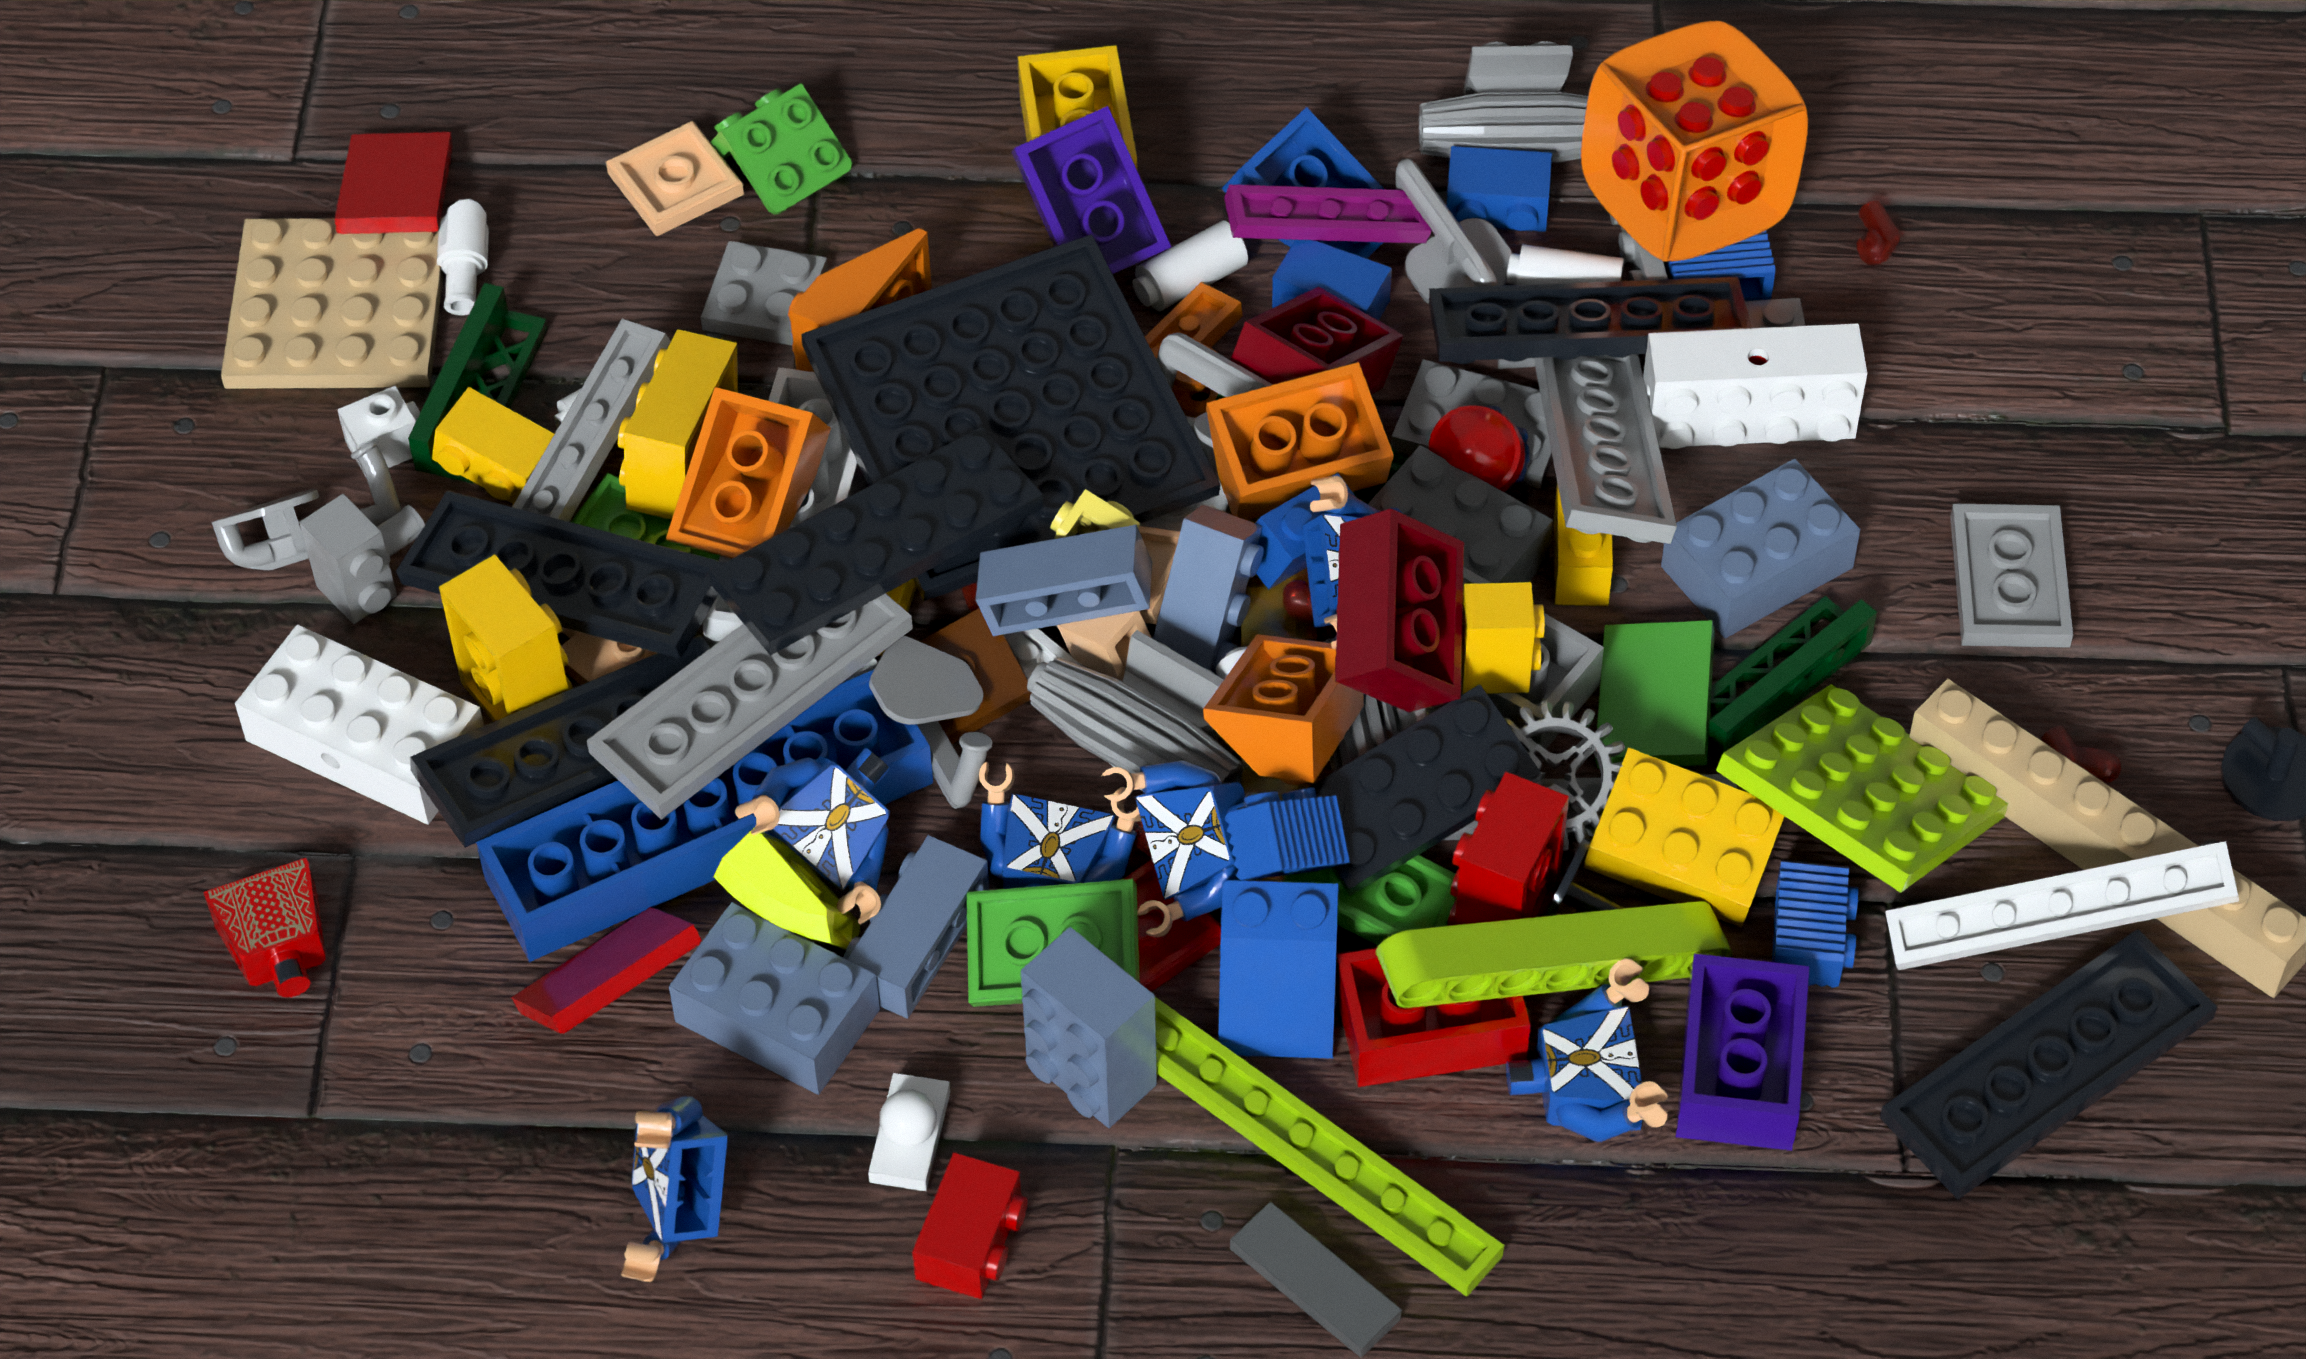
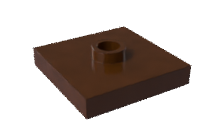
M980 608L919 641L966 662L983 690L981 706L975 713L938 721L951 744L960 740L963 734L974 732L1030 701V694L1032 692L1027 690L1028 678L1005 634L992 635Z

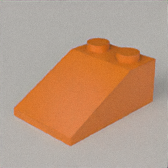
M918 228L819 275L805 292L801 291L794 297L789 307L788 317L791 321L792 350L795 355L796 370L814 372L802 347V333L932 289L928 233Z
M715 387L666 540L733 559L788 530L815 480L831 427L812 412Z

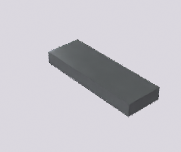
M1269 1202L1230 1239V1250L1360 1358L1401 1320L1402 1310L1272 1202Z

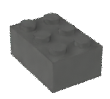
M1421 445L1368 503V505L1380 512L1391 507L1398 508L1404 515L1463 541L1464 567L1491 583L1529 582L1549 559L1553 523L1551 518L1478 477L1450 465L1444 458Z

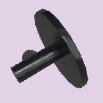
M2257 716L2251 718L2243 726L2242 734H2239L2226 747L2220 767L2224 788L2236 804L2252 815L2272 821H2296L2306 817V737L2291 728L2268 727Z
M1583 837L1545 916H1555L1561 902L1577 909L1575 913L1625 909L1571 882L1590 845V840Z

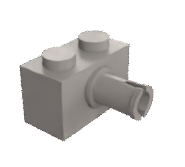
M341 494L299 522L316 586L353 624H356L369 614L380 611L390 600L397 596L389 565L391 562L390 556L416 540L425 526L417 511L407 505L402 511L376 527L344 494Z

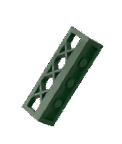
M484 283L412 428L408 441L416 471L474 484V482L461 475L457 476L447 472L438 462L432 460L435 429L468 387L475 391L478 388L479 391L477 392L492 400L497 398V403L510 409L548 330L547 319L508 310L504 287ZM506 328L529 333L525 341L506 349L501 342ZM505 364L510 372L508 378L486 387L482 380L484 373Z
M1824 596L1713 684L1710 712L1719 713L1710 719L1708 753L1720 762L1725 751L1782 716L1869 646L1872 641L1877 611L1861 599L1845 612L1828 597ZM1823 618L1827 619L1830 624L1811 639L1810 628ZM1780 652H1793L1792 655L1777 667H1773V658ZM1742 682H1757L1736 698V687Z

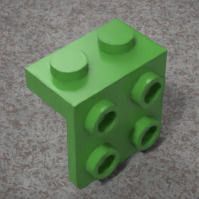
M802 83L784 94L780 88L773 90L755 103L757 110L745 117L740 112L729 116L714 127L718 134L710 142L723 159L731 155L734 157L767 210L775 215L786 211L844 176L852 167L849 156Z

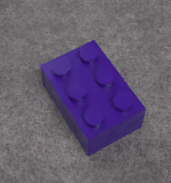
M1108 106L1012 150V155L1054 247L1092 234L1112 274L1171 248Z
M1694 953L1687 997L1676 1137L1792 1151L1800 1112L1809 966Z

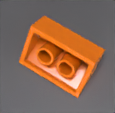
M1359 362L1214 400L1206 404L1218 477L1233 516L1244 520L1261 517L1314 487L1315 485H1311L1312 479L1330 477L1336 473L1341 476L1352 492L1387 482L1394 454Z
M1257 634L1203 708L1204 720L1259 776L1279 778L1280 781L1293 785L1306 782L1314 783L1364 707V694L1335 682L1336 649H1332L1331 643Z

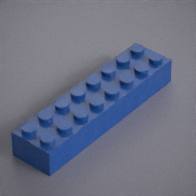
M873 669L839 684L663 819H660L618 780L477 841L476 844L484 878L526 957L531 962L642 913L649 907L660 905L716 880L713 876L722 858L756 826V818L752 814L738 818L735 810L740 804L752 800L753 794L772 768L807 757L817 759L822 756L835 762L845 771L861 751L867 748L890 768L889 772L870 793L882 805H885L933 784L929 743L917 724L907 725L899 723L883 712L869 687ZM769 830L765 832V833H767V834H769V835H771V836L777 838V837H776L773 833H771Z

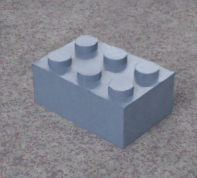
M1793 459L1676 522L1677 527L1671 544L1664 543L1661 567L1708 620L1713 621V626L1726 639L1852 569L1860 528L1796 459Z
M733 902L730 903L669 985L676 1023L817 1095L822 1092L880 1010L875 973L793 932L780 928Z
M1069 927L1021 969L1026 1063L1032 1073L1042 1082L1050 1083L1052 1081L1067 1094L1070 1103L1080 1114L1087 1118L1094 1116L1107 1128H1110L1157 1085L1155 995L1074 929Z

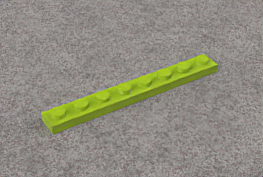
M1155 997L1156 1073L1466 1297L1503 1257L1504 1245Z

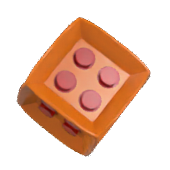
M1705 21L1687 25L1625 47L1606 58L1599 65L1590 86L1581 143L1583 174L1589 188L1598 201L1647 252L1665 262L1695 258L1760 234L1773 227L1786 216L1795 198L1802 169L1808 134L1807 108L1800 92L1792 81L1752 40L1737 28L1723 21Z

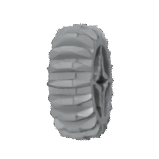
M1543 701L1541 704L1542 719L1535 721L1532 711L1525 706L1519 712L1524 724L1522 728L1519 729L1508 718H1505V721L1539 770H1541L1542 763L1544 765L1548 764L1552 769H1557L1561 765L1565 766L1573 758H1576L1569 764V773L1565 774L1564 780L1569 781L1567 790L1565 787L1562 789L1557 784L1548 787L1568 795V807L1573 808L1578 816L1566 820L1563 852H1566L1569 845L1567 834L1575 832L1577 841L1580 844L1583 837L1590 840L1585 828L1587 825L1591 824L1596 830L1601 818L1600 813L1604 811L1615 783L1614 776H1617L1620 767H1623L1622 762L1612 763L1611 758L1622 753L1625 746L1622 741L1613 742L1608 746L1604 745L1602 741L1609 736L1613 729L1608 722L1602 724L1595 733L1588 728L1595 716L1593 710L1587 709L1579 723L1571 720L1574 711V704L1572 702L1564 703L1562 718L1552 717L1551 702ZM1557 732L1571 735L1579 739L1580 742L1564 753L1554 754L1546 751L1540 744L1537 745L1531 738L1543 733ZM1592 753L1595 755L1601 771V789L1593 804L1583 795L1584 791L1579 787L1575 778L1576 771ZM1541 772V780H1542V779L1545 778V773H1544V772Z

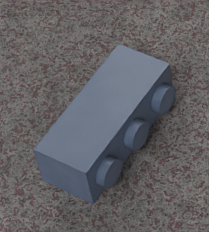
M1206 505L1200 506L1183 519L1153 636L1154 640L1167 645L1171 650L1216 674L1219 662L1225 658L1227 653L1237 648V645L1232 644L1236 626L1239 627L1243 623L1250 606V596L1245 595L1249 577H1253L1256 574L1263 557L1264 549L1258 545L1263 526Z
M1137 525L980 552L976 602L993 636L1146 610L1150 607L1152 559Z
M929 835L917 853L912 851L905 857L900 867L898 882L889 895L884 893L880 896V911L870 919L871 923L863 936H856L851 940L843 957L876 974L880 1007L907 1019L910 1017L967 927V892L989 890L987 860Z

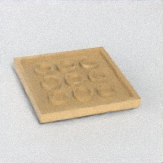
M335 218L245 219L221 373L224 388L430 387L444 273L441 271V267L437 266L438 231L337 234Z

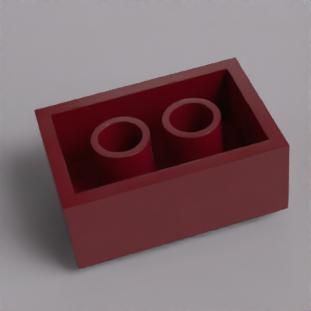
M1318 286L1245 321L1231 361L1273 385L1359 362L1369 391L1373 394L1383 388L1404 335Z
M1391 508L1340 524L1335 682L1409 713L1461 699L1464 542Z

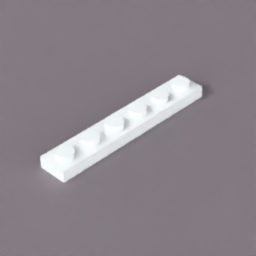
M2224 841L1887 910L1885 912L1896 966L1898 970L2239 902L2227 844Z

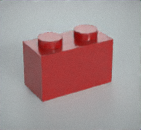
M953 1153L912 1251L915 1280L982 1300L990 1279L998 1281L1003 1273L1008 1255V1247L1004 1246L1010 1229L1018 1231L1026 1214L1028 1198L1021 1196L1020 1172Z

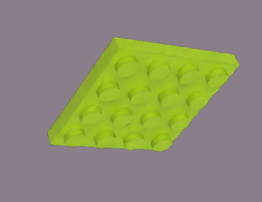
M1832 684L1725 751L1716 768L1717 772L1900 893L2002 820L2006 815L2008 803L1996 795L1997 791L1994 785L1982 777L1963 774L1950 765V758L1943 751L1930 746H1921L1909 738L1910 735L1905 732L1898 722L1890 718L1881 717L1861 704L1853 693L1836 688Z

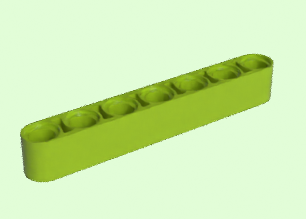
M1704 901L1407 930L1390 936L1376 950L1377 958L1397 1005L1402 1008L1597 988L1603 984L1610 985V970L1614 964L1623 959L1633 960L1642 967L1641 973L1631 978L1628 984L1637 978H1641L1645 982L1689 978L1694 953L1730 958L1733 955L1711 905Z

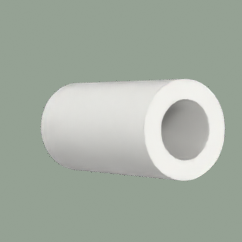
M1222 220L1138 265L1135 269L1136 278L1133 280L1134 291L1143 305L1147 307L1151 305L1155 310L1162 311L1183 300L1200 282L1209 286L1246 266L1248 262L1246 247L1242 238H1232L1229 222Z
M1522 244L1520 254H1510L1507 284L1532 285L1622 281L1624 258Z

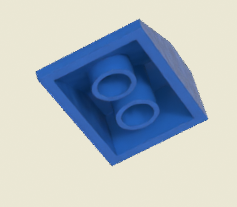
M1307 107L1249 159L1222 188L1225 193L1229 184L1384 189ZM1278 239L1289 247L1295 241L1292 239ZM1315 240L1366 259L1384 243Z
M1223 880L1218 1042L1238 1056L1333 1059L1338 884Z

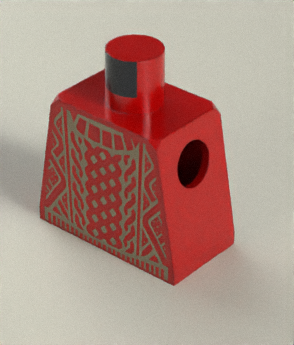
M307 857L203 892L215 929L249 985L258 986L273 981L278 995L286 998L298 996L309 988L310 979L306 969L322 964L326 960V951L318 893Z

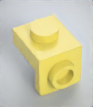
M1085 489L1075 505L1069 501L1063 504L1055 516L1050 529L1056 532L1054 539L1075 536L1077 532L1079 534H1086L1137 525L1139 529L1140 523L1134 519L1132 513L1123 505L1115 501L1105 502Z

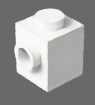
M396 386L337 409L345 442L352 453L371 439L377 438V446L388 468L412 459L408 437L420 411L414 401L405 403ZM356 459V461H357L359 467L361 468L363 474L365 475L364 470H363L361 464L359 463L358 459Z

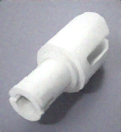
M471 199L459 200L451 205L447 210V214L442 218L438 231L437 266H440L441 271L446 273L444 308L449 313L455 315H468L476 301L477 275L485 271L488 262L489 229L486 224V212L479 203Z

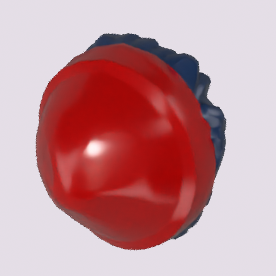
M1467 405L1453 409L1435 424L1430 435L1429 450L1444 458L1450 465L1478 477L1504 493L1516 488L1519 483L1524 481L1530 463V449L1527 444L1529 434L1527 430L1516 426L1507 416L1502 414V410L1498 406Z

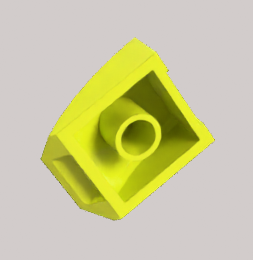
M749 832L722 858L713 876L735 899L752 912L776 926L828 947L846 951L851 940L859 935L860 924L850 911L844 914L838 911L837 902L839 899L816 872L781 840L765 832L757 835H752Z

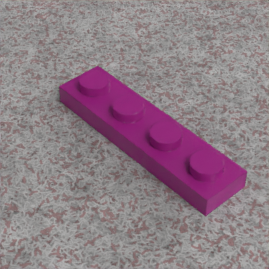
M1229 184L1224 196L1232 238L1426 243L1432 231L1404 190Z

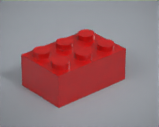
M1505 772L1496 791L1490 789L1485 791L1476 812L1475 820L1479 822L1473 834L1463 833L1454 852L1452 863L1459 866V869L1456 872L1450 889V895L1456 897V900L1448 918V926L1545 917L1559 888L1569 802L1568 795Z
M1377 948L1336 955L1335 992L1358 1087L1506 1064L1507 1061L1527 1060L1530 1021L1523 996L1402 1008L1397 1005L1377 958Z

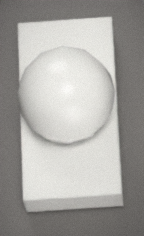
M893 1073L887 1100L880 1111V1128L868 1172L870 1183L927 1191L950 1096L949 1081Z

